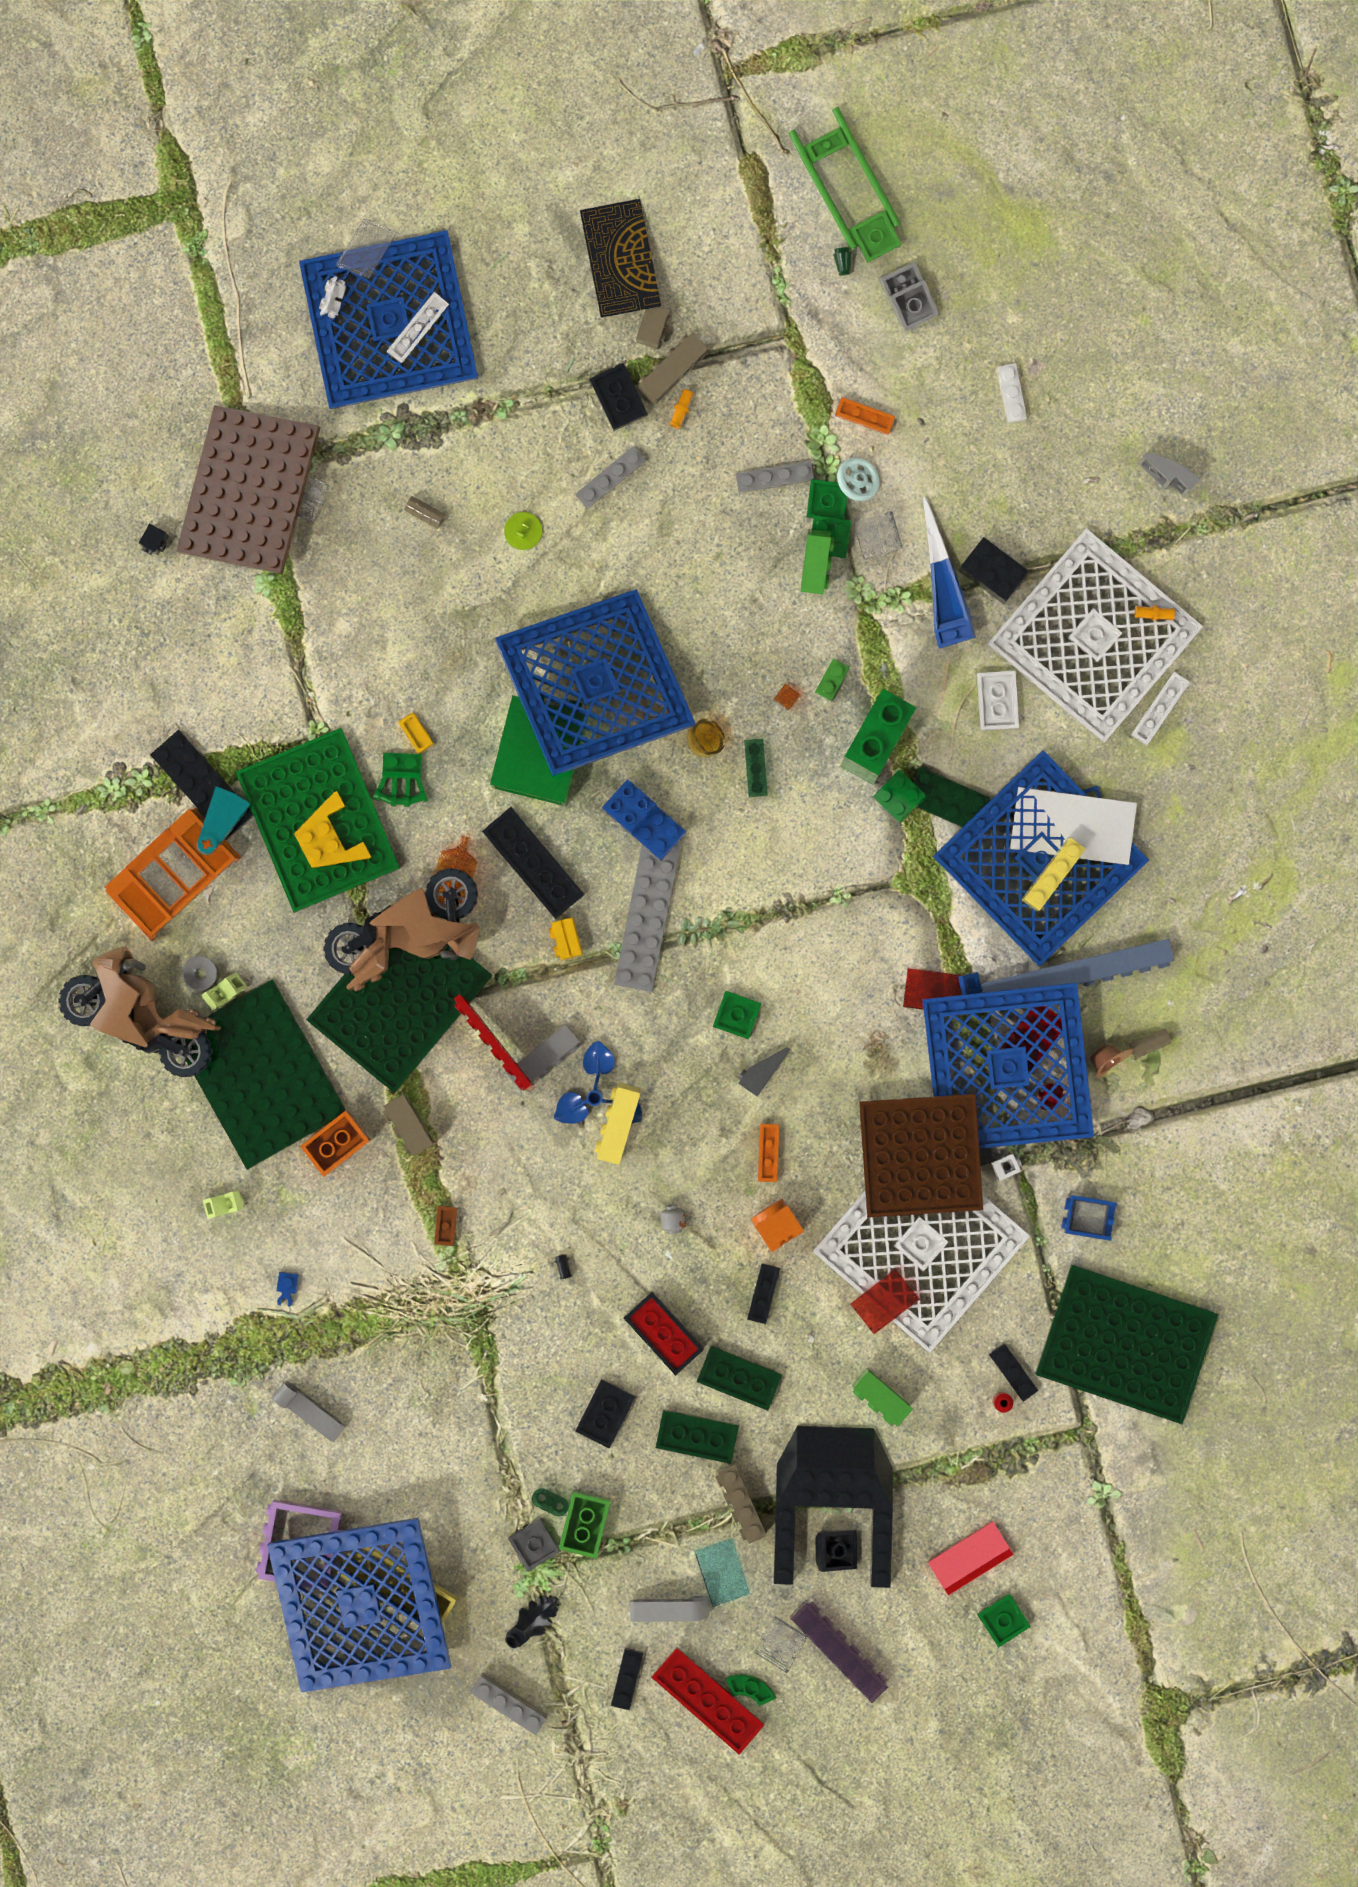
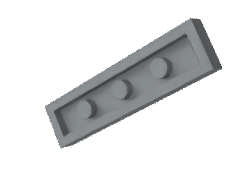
M635 446L631 447L575 495L588 510L646 462L645 458Z
M811 461L736 474L739 494L810 482L811 479H814Z

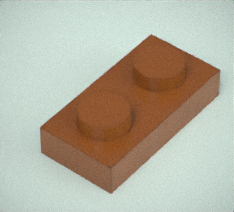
M438 1206L435 1245L454 1246L458 1207Z

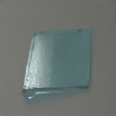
M732 1538L694 1551L712 1607L750 1594Z

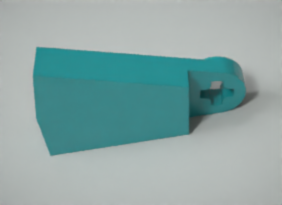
M215 787L197 842L198 851L204 855L212 854L249 809L250 803L232 792ZM209 840L212 847L203 848L204 844L202 842Z

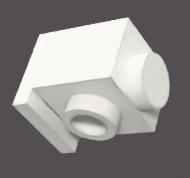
M1013 1154L990 1163L998 1181L1021 1172L1019 1167L1022 1164L1018 1156L1014 1157ZM1006 1162L1010 1164V1168L1008 1170H1005L1003 1168V1165Z

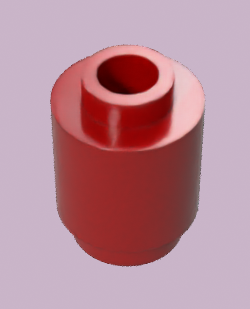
M998 1392L994 1395L992 1403L996 1410L1006 1413L1012 1409L1013 1399L1008 1393ZM1002 1400H1007L1005 1406L1000 1405Z

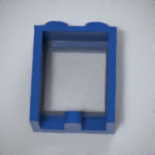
M1070 1195V1198L1065 1200L1064 1209L1067 1210V1217H1063L1061 1229H1064L1066 1234L1111 1241L1117 1202Z

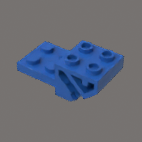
M628 779L602 807L624 830L661 861L687 833Z

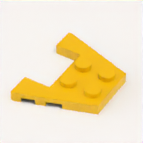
M337 791L294 833L312 868L372 858L364 842L348 850L344 849L328 818L329 815L345 807Z

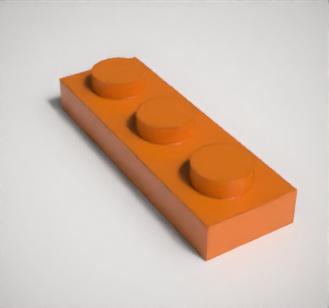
M841 397L835 413L836 417L885 435H889L895 419L893 415Z
M760 1124L758 1182H777L779 1124Z

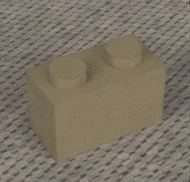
M664 307L645 309L636 337V343L658 349L660 344H664L666 338L664 330L665 327H669L672 316L669 315V309Z

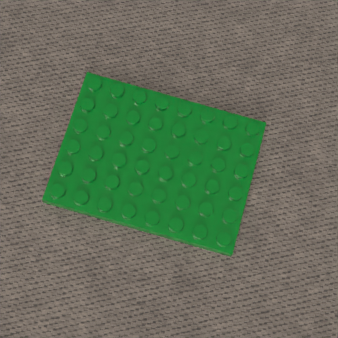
M342 728L236 771L240 785L247 801L250 803V809L293 913L400 869ZM337 791L345 807L329 815L328 818L344 849L348 850L364 842L372 858L312 868L294 833Z

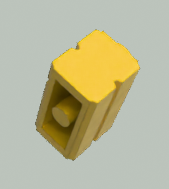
M571 917L551 923L552 927L548 928L551 939L556 941L557 946L553 947L556 958L560 957V960L563 961L582 956L583 952L574 918Z

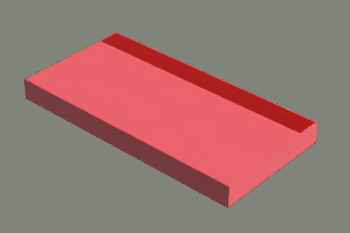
M991 1521L927 1562L949 1596L1014 1554L995 1523Z

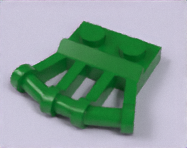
M383 753L382 779L374 793L373 799L376 801L379 799L393 807H396V805L410 807V805L421 801L427 802L428 799L421 781L422 754ZM388 778H392L391 796L382 793ZM398 779H405V797H397ZM411 779H416L420 794L410 797Z

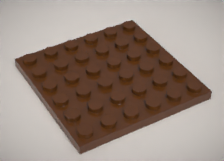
M975 1094L859 1101L867 1218L983 1210Z

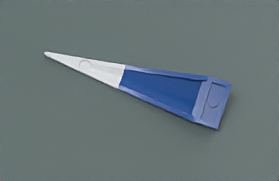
M924 497L932 579L934 632L938 648L942 649L974 639L976 636L972 624V616L928 498Z

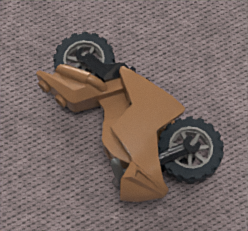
M455 868L440 870L430 878L425 892L420 888L408 894L397 903L387 906L386 909L378 913L375 912L365 920L364 926L356 923L337 925L328 933L329 935L324 941L323 951L325 952L326 961L336 971L355 976L346 987L348 990L354 989L356 992L364 988L366 982L371 980L373 983L382 978L381 974L388 970L390 948H401L426 959L441 954L442 958H450L451 960L458 959L460 956L471 960L477 946L480 927L477 922L471 924L460 923V918H464L471 913L477 904L478 891L473 878L466 872ZM453 880L452 886L449 889L444 882ZM456 881L460 882L463 887L455 889ZM441 885L446 889V892L438 893ZM464 889L466 892L465 898L461 897L460 893ZM438 896H443L446 899L443 904L440 903ZM459 900L464 901V902L459 906ZM351 934L350 941L347 943L343 936ZM341 940L344 946L337 948V943ZM448 946H450V950L444 951ZM342 950L344 954L339 958L337 951ZM348 954L350 955L352 963L344 962V959L347 957ZM360 954L356 959L354 958V955Z
M127 947L115 948L94 958L92 965L95 967L98 977L91 975L73 977L60 990L59 994L61 996L58 998V1003L61 1006L60 1011L64 1014L66 1020L78 1026H91L100 1032L123 1040V1043H129L136 1047L137 1050H142L147 1054H161V1063L165 1065L164 1068L170 1071L172 1075L193 1077L199 1075L208 1067V1063L211 1062L213 1049H211L210 1045L212 1043L208 1040L206 1031L207 1029L220 1030L221 1027L216 1025L217 1021L210 1017L203 1018L199 1016L200 1012L191 1008L189 1010L179 1009L167 1018H161L155 1004L158 999L154 984L143 976L130 974L133 967L144 971L146 965L134 959ZM79 988H81L82 994H75L76 991ZM81 1005L82 1008L81 1012L79 1013L76 1011L75 1008ZM86 1006L92 1012L91 1014L84 1015ZM185 1038L193 1040L190 1044H187ZM195 1042L198 1046V1050H196V1048L193 1046ZM198 1053V1057L195 1061L192 1056ZM183 1056L181 1064H179L175 1058ZM187 1057L192 1062L189 1066H185Z

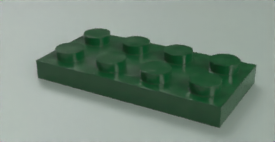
M919 767L913 781L927 796L916 808L959 827H963L990 799L988 796L922 767Z
M710 1346L696 1382L768 1411L782 1374Z
M663 1409L655 1448L731 1464L739 1425Z

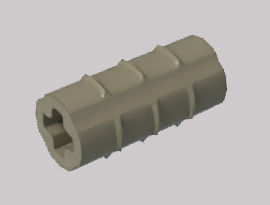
M413 496L410 497L404 508L412 516L437 529L445 518L444 513Z
M1162 1029L1129 1043L1130 1049L1134 1050L1133 1055L1137 1059L1160 1048H1164L1172 1044L1167 1030Z

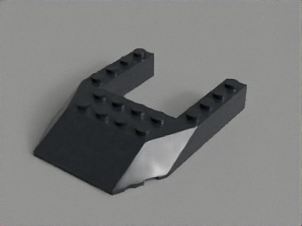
M797 1426L778 1460L776 1468L773 1583L793 1585L796 1506L872 1509L870 1586L891 1588L893 1468L875 1429Z

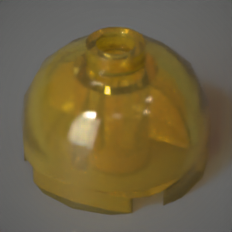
M705 718L701 719L688 730L686 737L689 750L698 757L709 758L715 756L725 746L723 745L725 735L721 727L714 721L710 722Z

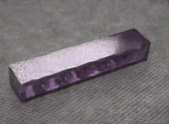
M805 1600L790 1615V1619L850 1682L873 1703L888 1688L886 1683L888 1679L881 1672L877 1673L873 1669L874 1664L867 1657L863 1659L859 1655L861 1651L853 1643L850 1645L846 1641L847 1636L840 1629L836 1631L832 1627L834 1623L826 1615L823 1617L818 1612L820 1608L813 1601L809 1603Z

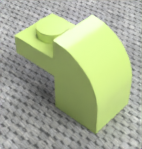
M235 972L201 996L212 1011L227 1005L247 989L248 986L239 974Z
M239 1190L203 1200L208 1219L244 1209V1199Z

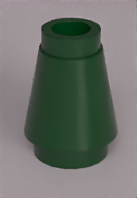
M849 247L834 249L835 253L833 256L839 276L850 275L852 252H850Z

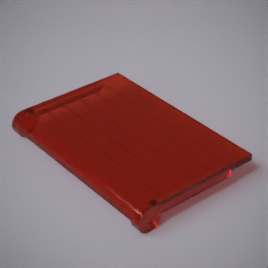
M908 968L903 1007L924 1010L922 999L962 995L958 976L962 975Z
M895 1268L850 1303V1305L875 1335L919 1301L920 1298Z

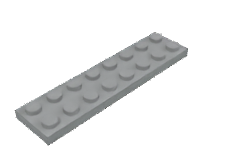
M680 841L662 861L645 846L642 845L614 985L652 992L682 843Z

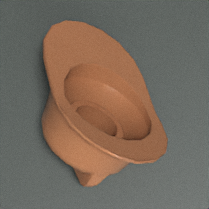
M1109 1045L1099 1048L1090 1057V1061L1097 1070L1095 1077L1099 1078L1106 1074L1112 1067L1128 1058L1134 1050L1127 1049L1121 1052Z

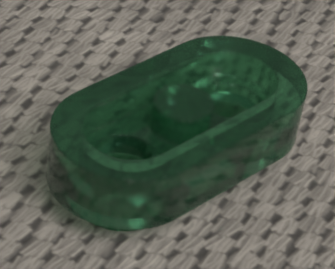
M538 1488L532 1495V1502L536 1507L554 1516H563L569 1509V1503L566 1498L548 1489ZM540 1494L545 1495L544 1501L538 1499ZM556 1503H562L563 1508L557 1509Z

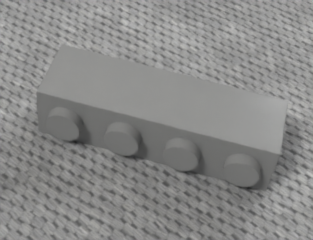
M565 1024L517 1064L535 1085L533 1081L538 1077L542 1079L550 1073L548 1069L552 1065L557 1067L565 1060L563 1056L568 1052L573 1054L580 1048L578 1046L580 1041ZM506 1072V1074L508 1075V1077H509V1078L513 1081V1083L516 1085V1083L514 1082V1080L516 1079V1077H515L514 1075L511 1076V1075H509V1074Z
M483 1672L471 1690V1694L534 1735H537L547 1719L548 1714Z

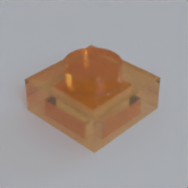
M784 684L774 700L789 711L800 697V694L787 684Z

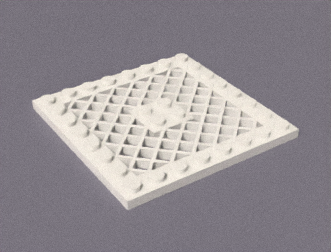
M1086 528L987 645L1104 743L1203 626ZM1084 564H1094V573L1085 574ZM1098 565L1106 572L1098 573ZM1080 566L1081 574L1072 575ZM1108 576L1109 585L1099 586V577ZM1095 577L1096 586L1086 587L1085 578ZM1112 577L1121 585H1113ZM1081 578L1082 588H1072V579ZM1068 580L1069 589H1060ZM1123 588L1124 598H1114L1113 589ZM1109 589L1110 599H1101L1100 590ZM1096 590L1097 600L1087 601L1086 591ZM1127 590L1136 597H1127ZM1083 591V601L1074 602L1073 592ZM1059 593H1069L1070 602L1060 603ZM1056 594V603L1047 604ZM1128 601H1138V606H1142L1143 602L1148 607L1156 605L1158 608H1174V620H1164V622H1157L1156 620L1151 623H1143V618H1139L1138 624H1130L1129 615L1134 614L1135 610L1129 611ZM1114 602H1124L1125 611L1115 612ZM1101 603H1111V612L1102 613ZM1087 604H1097L1098 612L1093 608L1088 614ZM1074 605H1084V614L1075 615ZM1061 606H1070L1071 615L1061 616ZM1057 607L1058 616L1048 617L1047 608ZM1044 609V618H1035ZM1125 615L1126 625H1116V616ZM1112 616V624L1104 617ZM1084 618L1076 628L1075 619ZM1071 619L1072 629H1062V620ZM1058 620L1059 630L1049 631L1048 621ZM1045 621V631L1036 632L1035 622ZM1031 623L1032 632L1022 633ZM1167 625L1168 635H1158L1157 626ZM1153 626L1154 636H1144V627ZM1140 627L1141 637L1131 638L1130 628ZM1171 627H1173V628L1175 629V631H1174L1172 634H1171ZM1126 628L1127 638L1118 639L1122 634L1119 629ZM1063 633H1072L1068 637L1072 642L1064 643ZM1049 634H1059L1060 643L1050 644ZM1036 635H1046V644L1037 645ZM1022 636H1032L1033 645L1023 646ZM1018 637L1020 645L1015 642ZM1168 638L1159 648L1158 639ZM1145 640H1154L1155 649L1146 650ZM1131 641H1141L1142 650L1132 651ZM1118 642H1128V651L1119 652ZM1114 643L1115 652L1106 653ZM1074 646L1075 656H1065L1064 647ZM1060 647L1061 657H1051V648ZM1078 647L1087 655H1078ZM1047 648L1048 658H1038L1037 649ZM1033 649L1034 657L1031 656L1026 650ZM1155 653L1147 662L1146 654ZM1142 654L1143 664H1133V655ZM1129 655L1130 665H1120L1119 656ZM1115 656L1116 666H1106V657ZM1102 657L1103 667H1093L1092 659L1097 663ZM1088 658L1089 668L1079 669V659ZM1075 659L1076 669L1066 670L1065 660ZM1061 660L1062 670L1052 671V661ZM1048 661L1049 670L1040 662ZM1143 667L1134 678V668ZM1130 668L1131 678L1121 679L1120 669ZM1116 669L1117 679L1108 680L1107 670ZM1103 670L1104 680L1094 681L1093 671ZM1080 672H1090V681L1081 682ZM1066 673H1076L1077 682L1067 683ZM1054 674H1063V682ZM1121 682H1130L1122 692ZM1108 683H1118V693H1109ZM1104 684L1105 694H1095L1094 685ZM1091 685V695H1082L1081 686ZM1077 686L1078 694L1069 687ZM1118 696L1110 706L1109 697ZM1105 697L1106 707L1096 708V698ZM1092 698V706L1084 699ZM1098 711L1106 712L1103 715H1101Z
M864 1191L812 1252L930 1353L1030 1235L984 1195H982L983 1210L972 1211L978 1218H969L968 1211H965L964 1219H955V1212H951L952 1219L941 1220V1213H938V1220L928 1221V1215L924 1214L925 1221L921 1217L914 1221V1215H911V1222L901 1223L900 1216H897V1223L887 1224L886 1216L883 1217L884 1224L873 1225V1217H871L870 1225L861 1226L867 1219L866 1194ZM966 1221V1232L956 1233L955 1222ZM969 1221H979L980 1231L970 1232ZM983 1221L993 1230L983 1231ZM952 1222L953 1233L943 1234L942 1223ZM938 1223L939 1233L936 1230H934L929 1224ZM911 1225L902 1235L901 1226ZM898 1226L899 1237L888 1238L887 1227ZM884 1227L885 1238L875 1239L874 1228ZM871 1228V1239L861 1240L860 1229ZM857 1230L858 1240H849ZM994 1233L995 1244H984V1234ZM997 1233L1002 1237V1239L999 1242ZM980 1234L981 1245H971L970 1235ZM967 1235V1246H957L956 1236ZM953 1236L954 1247H945L948 1241L944 1237ZM898 1240L894 1246L900 1251H889L888 1241ZM885 1241L886 1252H875V1242ZM872 1242V1253H862L861 1243ZM849 1243H858V1254H848ZM844 1244H845V1254L840 1250V1249L843 1247ZM985 1247H994L985 1257ZM971 1248H981L982 1258L972 1259ZM957 1249H968V1259L958 1260ZM944 1250H954L955 1260L945 1261ZM941 1251V1261L932 1262ZM889 1254H900L901 1264L890 1265ZM903 1254L913 1263L904 1264ZM876 1255H886L887 1265L877 1266ZM862 1256H873V1266L863 1267ZM849 1257H859L860 1267ZM969 1262L970 1273L959 1274V1263ZM972 1262H981L973 1271ZM955 1263L956 1274L946 1275L945 1264ZM942 1264V1275L932 1276L931 1265ZM914 1266L915 1277L905 1278L904 1267ZM901 1267L902 1278L891 1279L890 1268ZM918 1267L923 1271L928 1267L929 1276L918 1277ZM887 1268L888 1279H877V1269ZM874 1269V1279L864 1270ZM969 1276L960 1286V1277ZM956 1277L957 1288H947L946 1278ZM943 1278V1289H933L932 1279ZM929 1279L930 1290H919V1280ZM915 1280L916 1291H906L905 1281ZM902 1281L903 1291L892 1292L891 1282ZM888 1282L889 1292L879 1283ZM947 1291H956L948 1300ZM933 1292H944V1302L934 1303ZM920 1293H930L931 1303L920 1304ZM906 1294H917V1304L907 1305ZM893 1295H903L904 1305ZM931 1306L932 1317H921V1307ZM934 1306H943L935 1316ZM918 1307V1317L908 1308ZM931 1320L928 1325H926L923 1321Z

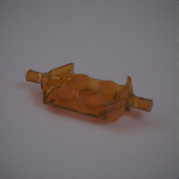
M462 835L457 848L446 849L440 852L434 875L440 870L455 868L466 872L473 878L478 862L466 851L469 837L465 838ZM449 880L444 882L450 889L452 882ZM456 881L455 889L463 887L460 882ZM441 885L438 893L446 892V889ZM464 889V890H462V891L460 892V893H461V897H463V898H465V895H466V892H465V889ZM438 896L440 903L443 904L446 899L443 896Z

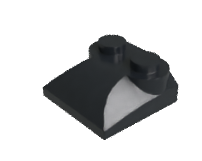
M822 1530L818 1532L815 1538V1554L819 1571L829 1572L857 1569V1530Z

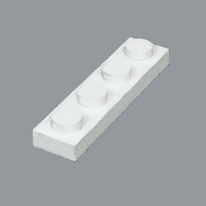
M434 292L386 352L402 364L449 304Z
M1173 672L1131 736L1147 746L1190 682L1176 672Z

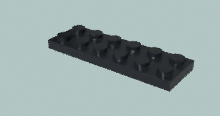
M179 729L150 754L205 817L215 787L236 794ZM250 808L242 816V818L235 825L232 831L228 834L225 840H228L252 817H254Z
M512 807L482 830L484 835L555 919L585 895Z

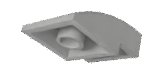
M909 262L878 278L904 331L939 315L925 280L922 279L915 262Z
M1145 453L1138 462L1164 489L1171 485L1183 497L1200 481V478L1189 469L1163 456Z

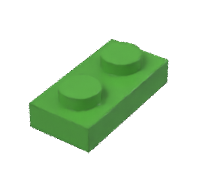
M832 659L815 693L832 702L850 667Z

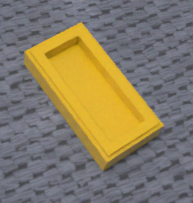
M414 712L398 721V724L418 754L434 745Z

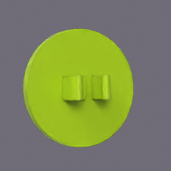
M519 512L507 520L504 527V535L507 542L513 548L528 550L539 543L542 537V526L538 518L533 514Z

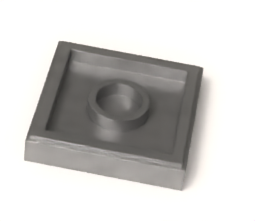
M539 1518L508 1538L528 1572L561 1552L542 1518Z

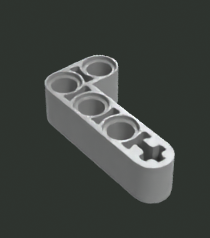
M289 1381L283 1382L272 1397L278 1405L290 1409L332 1442L336 1440L346 1427L340 1420Z
M693 1596L688 1599H636L629 1601L630 1620L633 1622L700 1621L709 1617L708 1596Z

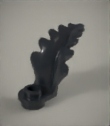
M549 1595L548 1598L543 1596V1601L538 1597L537 1605L530 1601L528 1603L529 1610L521 1608L517 1624L506 1634L505 1641L507 1645L511 1648L521 1647L530 1637L543 1635L545 1633L543 1625L550 1626L552 1624L548 1617H556L554 1612L559 1610L556 1607L559 1606L557 1597Z

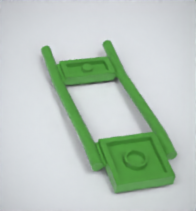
M836 107L832 112L840 128L803 146L795 129L788 134L850 250L859 246L866 262L869 263L902 245L893 229L901 223L860 150L839 107ZM847 145H850L885 208V211L850 229L846 226L813 166V163L839 151Z

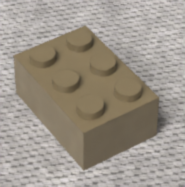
M403 1094L383 1106L385 1108L383 1113L386 1119L392 1121L395 1125L393 1131L398 1138L402 1137L405 1142L403 1148L408 1155L417 1156L436 1144L407 1094Z

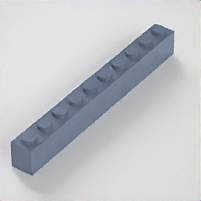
M1169 939L981 983L982 993L1068 983H1083L1085 987L1095 984V980L1102 979L1103 982L1114 980L1113 976L1121 974L1122 978L1133 975L1132 971L1135 970L1143 973L1151 971V967L1158 965L1159 969L1170 966L1169 962H1173L1174 958Z

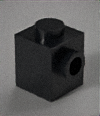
M149 523L139 541V544L143 547L141 550L149 555L153 553L159 555L160 552L165 550L169 535Z

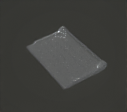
M364 218L337 261L336 266L370 278L397 232Z

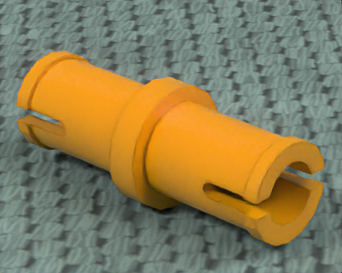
M686 389L682 390L678 404L674 406L675 411L669 423L671 427L681 428L685 414L689 412L688 407L694 395L693 392Z
M1153 605V607L1136 606L1134 616L1135 618H1148L1152 621L1157 619L1173 621L1175 609L1158 608L1156 605Z

